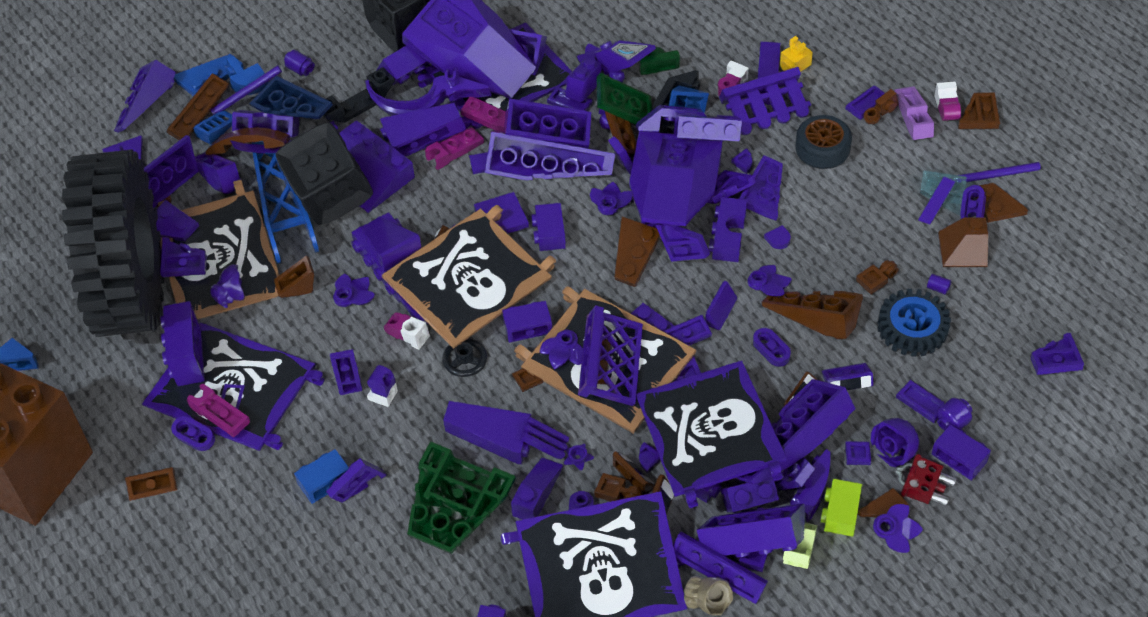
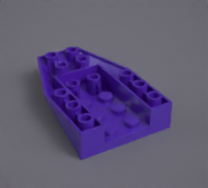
M430 0L402 33V41L406 46L444 74L446 69H449L450 74L453 75L454 68H458L459 77L487 85L490 92L512 99L536 70L535 65L503 20L482 0Z
M639 131L629 186L641 221L650 224L660 223L672 226H686L715 194L721 164L723 140L677 138L675 134Z

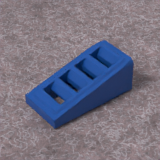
M224 110L200 122L193 128L196 137L211 145L232 126V114ZM225 116L229 118V120L226 121L222 117Z

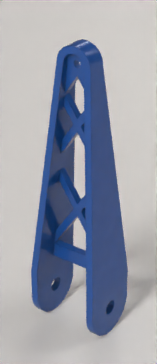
M263 141L252 142V144H264ZM253 153L264 221L277 264L281 263L273 235L277 231L304 224L314 252H319L309 215L284 176L277 162L276 153ZM264 154L272 157L269 166L260 161ZM275 164L277 165L279 171L274 169ZM260 168H262L263 170H265V173H264L263 177H262L261 169H260ZM270 174L285 182L286 187L280 198L271 195L264 189ZM288 193H290L296 208L284 202ZM267 199L276 203V206L271 216L269 214ZM281 207L298 215L297 217L274 223Z

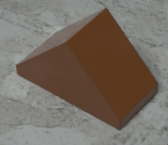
M306 255L274 279L279 297L299 296L312 292L314 271L310 258Z

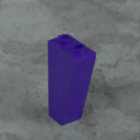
M455 103L380 119L383 125L380 131L385 140L389 139V142L386 143L405 157L435 142H440L466 130Z
M449 401L443 419L445 432L516 464L522 465L523 458L529 455L530 445L521 441L520 438L525 420L531 417V414Z

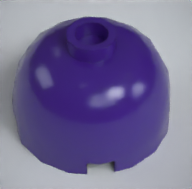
M889 418L874 426L871 432L872 446L875 445L885 455L877 454L889 466L897 467L904 465L915 457L919 448V437L915 428L908 421L901 418ZM901 450V454L894 457ZM885 451H886L887 453L891 454L893 457H889V456L885 453Z

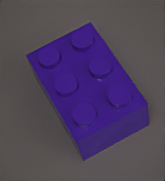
M187 301L163 306L164 315L160 316V321L164 329V333L161 334V340L165 351L162 352L164 365H168L170 378L175 379L177 386L204 382L201 327L191 302Z

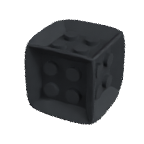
M362 0L365 16L371 28L394 52L406 46L402 41V33L430 1Z
M329 122L306 131L285 144L275 154L277 162L291 188L301 200L307 213L318 225L332 222L366 202L373 195V190L357 161L348 151L337 129Z

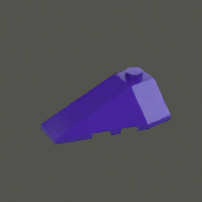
M157 60L141 67L130 90L134 91L125 101V104L129 106L121 112L114 131L119 133L125 130L165 91L170 90L174 85L175 80L173 78L176 72Z

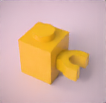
M794 36L789 40L790 47L781 52L780 66L783 71L799 67L801 72L812 64L813 52L806 47L804 42L798 41V37Z

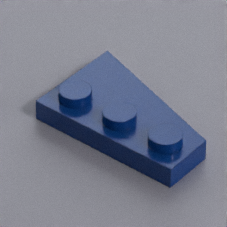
M228 54L177 73L173 79L178 85L194 96L212 73L224 81L229 78L226 67H228L227 58L233 55ZM237 59L241 67L244 68L243 63Z

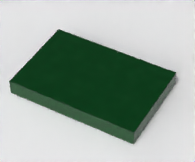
M602 73L597 76V108L635 125L652 111L650 95Z

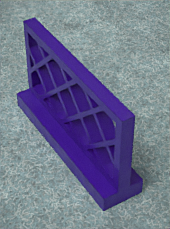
M595 305L586 319L578 395L587 398L591 394L633 406L636 402L643 324L604 313L603 307ZM604 321L611 322L615 330L609 333L604 326ZM624 328L635 329V337L630 339ZM617 332L625 341L621 345H618L612 337ZM605 339L614 348L609 352L602 346V341ZM628 345L633 351V356L628 358L621 348ZM617 352L623 362L616 365L610 356L611 354ZM604 358L612 368L607 372L600 366V361ZM624 365L631 371V376L628 378L619 369ZM612 372H615L621 380L617 385H614L608 377ZM603 379L610 389L607 391L598 389V381ZM624 385L630 392L629 397L623 396L617 388Z

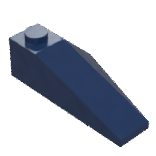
M275 76L249 103L250 106L263 113L320 119L333 105L332 102L278 76Z

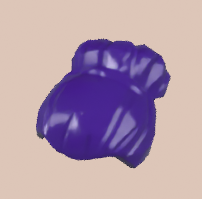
M236 264L227 266L222 271L217 284L211 286V296L224 308H228V304L233 303L234 300L241 301L245 299L241 286L242 280L237 271L239 266Z

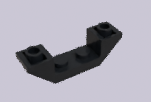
M384 67L366 76L367 80L370 81L372 90L384 98L395 82L394 77ZM367 88L341 103L331 95L326 100L332 102L333 105L323 116L328 120L346 123L376 106V104L373 102Z
M694 70L668 78L653 103L652 110L659 105L669 106L671 92L678 86L699 90L701 85L699 71ZM661 116L659 132L674 134L675 121L664 120V117Z

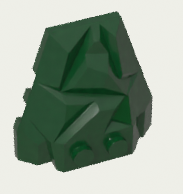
M430 441L419 461L418 470L420 472L418 483L415 484L416 495L411 508L408 536L452 554L506 499L516 476L495 467L490 472L454 457L451 449Z

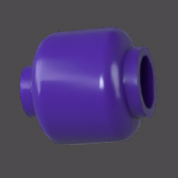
M951 398L938 408L937 423L944 431L950 424L962 430L972 420V407L962 398Z

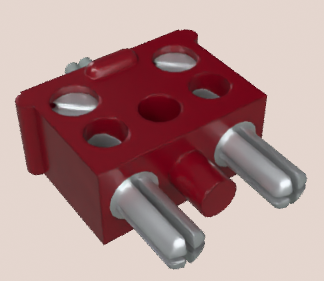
M920 454L915 456L913 463H906L902 468L898 467L896 471L899 475V482L903 485L901 497L906 496L926 504L933 500L947 505L949 497L936 493L934 490L944 493L946 485L939 483L938 480L954 486L956 478L942 473V465L922 458ZM908 466H910L911 468L906 478V481L903 482V475L900 471H904Z

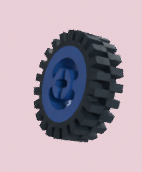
M912 288L907 289L906 295L903 290H899L897 296L892 293L889 299L886 298L880 308L877 329L880 332L881 340L885 339L887 346L893 344V351L897 352L900 348L902 349V355H906L907 351H911L912 357H916L917 352H920L921 356H926L927 351L932 354L936 348L940 349L942 343H945L951 323L950 312L948 309L945 310L946 305L944 302L938 304L939 297L935 296L933 299H930L931 293L928 291L923 296L921 295V289H917L916 294L912 293Z

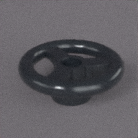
M466 339L454 349L448 345L443 352L442 362L445 369L452 375L469 377L479 373L484 368L487 362V352L481 343L472 339ZM472 347L480 352L481 358L473 355ZM454 350L456 358L449 362L450 353ZM470 363L476 365L469 370L456 369L461 364Z

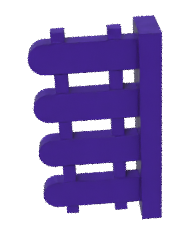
M799 67L722 89L719 96L721 104L728 103L725 106L726 110H731L733 116H738L742 120V135L750 134L752 125L756 123L759 128L768 129L773 118H776L779 123H787L790 119L789 113L795 112L798 117L804 118L808 115L809 107L811 106L810 101H805L801 89L804 87L802 82H797L801 75ZM783 94H788L792 106H786L782 97ZM769 99L773 112H767L763 100ZM749 104L754 114V117L750 119L744 106Z

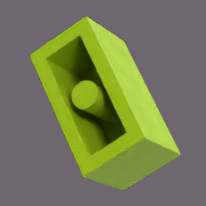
M833 479L832 487H826L824 501L829 502L828 509L823 508L821 522L825 523V532L854 536L862 484Z

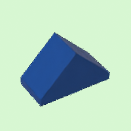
M678 86L671 92L669 106L701 109L705 113L709 93Z
M11 338L0 347L1 364L17 371L39 368L34 354L15 339Z

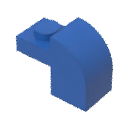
M234 55L227 58L228 67H226V71L230 78L231 88L235 92H238L265 74L258 63L243 70ZM266 82L248 95L261 92L269 82Z

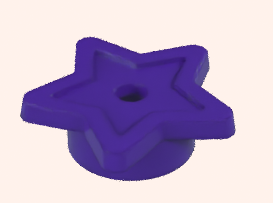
M585 444L575 445L571 448L567 447L568 457L564 461V465L574 464L579 470H583L585 462L593 460L594 456L587 453Z

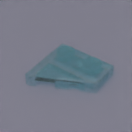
M923 171L920 193L931 199L943 177L955 181L942 206L960 215L967 177Z

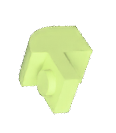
M805 522L804 540L796 549L784 551L783 563L808 569L818 525Z

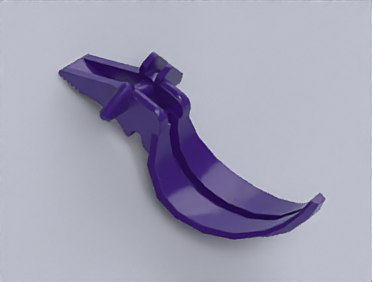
M454 68L453 75L450 74L449 69H446L445 75L438 76L433 80V86L427 94L410 101L386 99L376 94L372 90L370 81H366V88L373 102L391 116L440 106L446 98H449L450 103H453L464 97L479 98L491 96L487 85L459 77L458 68Z

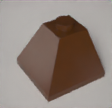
M986 217L962 218L938 232L943 267L988 266V229Z

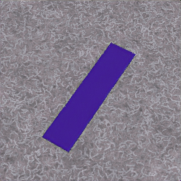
M947 177L942 178L918 221L931 224L955 181Z

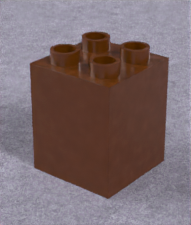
M0 363V509L36 526L89 459L93 451L63 391Z

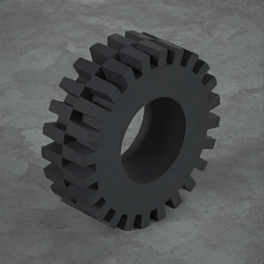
M132 149L72 156L71 161H68L66 165L68 172L64 173L66 188L62 189V199L67 209L62 210V220L67 226V233L64 234V244L69 246L70 256L67 258L68 270L73 269L74 276L71 284L73 292H78L77 306L79 312H83V322L86 326H89V332L92 335L95 334V337L157 330V327L161 324L160 316H163L161 302L164 301V292L161 284H164V277L160 273L162 252L159 250V241H161V235L156 227L158 215L157 210L153 209L152 206L154 196L152 189H148L149 178L147 172H144V164L138 158V153L136 151L133 152Z

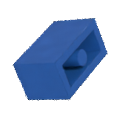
M336 449L329 453L321 455L314 462L302 466L294 475L298 486L310 503L313 504L328 495L326 491L349 467Z

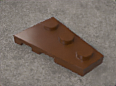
M622 216L615 280L633 287L637 285L660 239L657 228Z

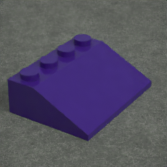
M357 120L339 133L373 190V195L360 205L367 213L415 178L413 162Z

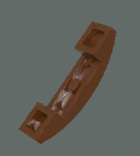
M244 128L221 136L205 152L206 155L226 153L232 146L231 141L240 143L263 141L265 149L283 147L289 142L290 135L269 128Z

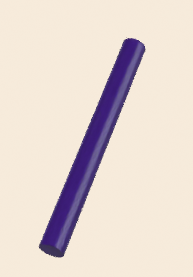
M277 65L211 109L212 114L224 111L282 73V70Z
M1039 162L992 169L956 175V180L960 184L1038 171L1041 169Z

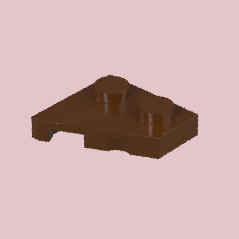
M995 92L974 93L962 119L959 121L958 129H999L1000 120Z
M995 183L979 185L986 194L984 217H986L987 223L1027 215V208Z

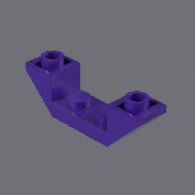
M659 105L638 121L636 128L638 131L659 133L661 116L664 117V120L675 121L676 112L707 116L701 109Z

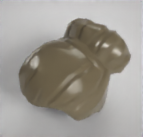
M694 576L687 582L684 589L686 606L692 609L699 607L710 615H722L733 600V591L729 583L721 578L707 577L702 579Z

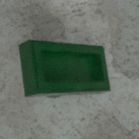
M656 47L654 51L639 60L640 75L678 69L680 54L678 50L665 52L663 48Z

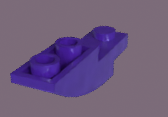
M827 449L821 456L817 455L813 459L811 465L815 470L803 486L797 488V493L790 502V505L805 504L806 523L816 513L825 494L830 469V451Z

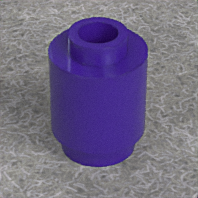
M297 50L288 52L284 57L285 67L300 76L304 75L307 77L309 72L314 70L315 64L312 62V59Z

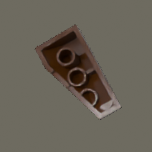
M798 291L784 292L782 296L768 295L762 301V306L825 336L847 339L856 327L863 294L834 291V295H821V291H813V294L800 295Z

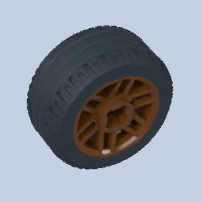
M816 115L802 122L797 130L796 153L801 161L813 168L831 169L843 164L850 154L852 143L851 130L844 121L834 116Z

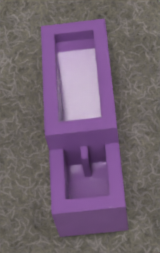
M914 86L895 89L899 109L912 139L918 140L934 137V122L927 113V104Z

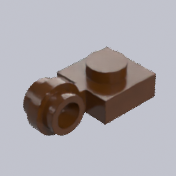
M890 89L875 100L876 106L868 108L864 112L865 122L876 124L881 118L880 114L883 116L894 111L898 106L897 93Z
M886 260L879 269L875 265H871L856 276V281L872 295L888 283V278H893L897 274V264L894 261Z
M603 473L594 494L596 498L612 502L619 500L621 496L624 499L641 496L642 491L636 486L625 488V479Z

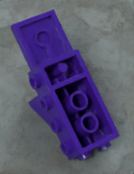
M389 212L352 231L353 241L351 244L356 253L361 254L366 266L373 269L378 281H382L385 284L389 295H393L399 303L401 302L413 318L426 322L382 278V274L422 248L420 236L403 228L397 218L394 219Z

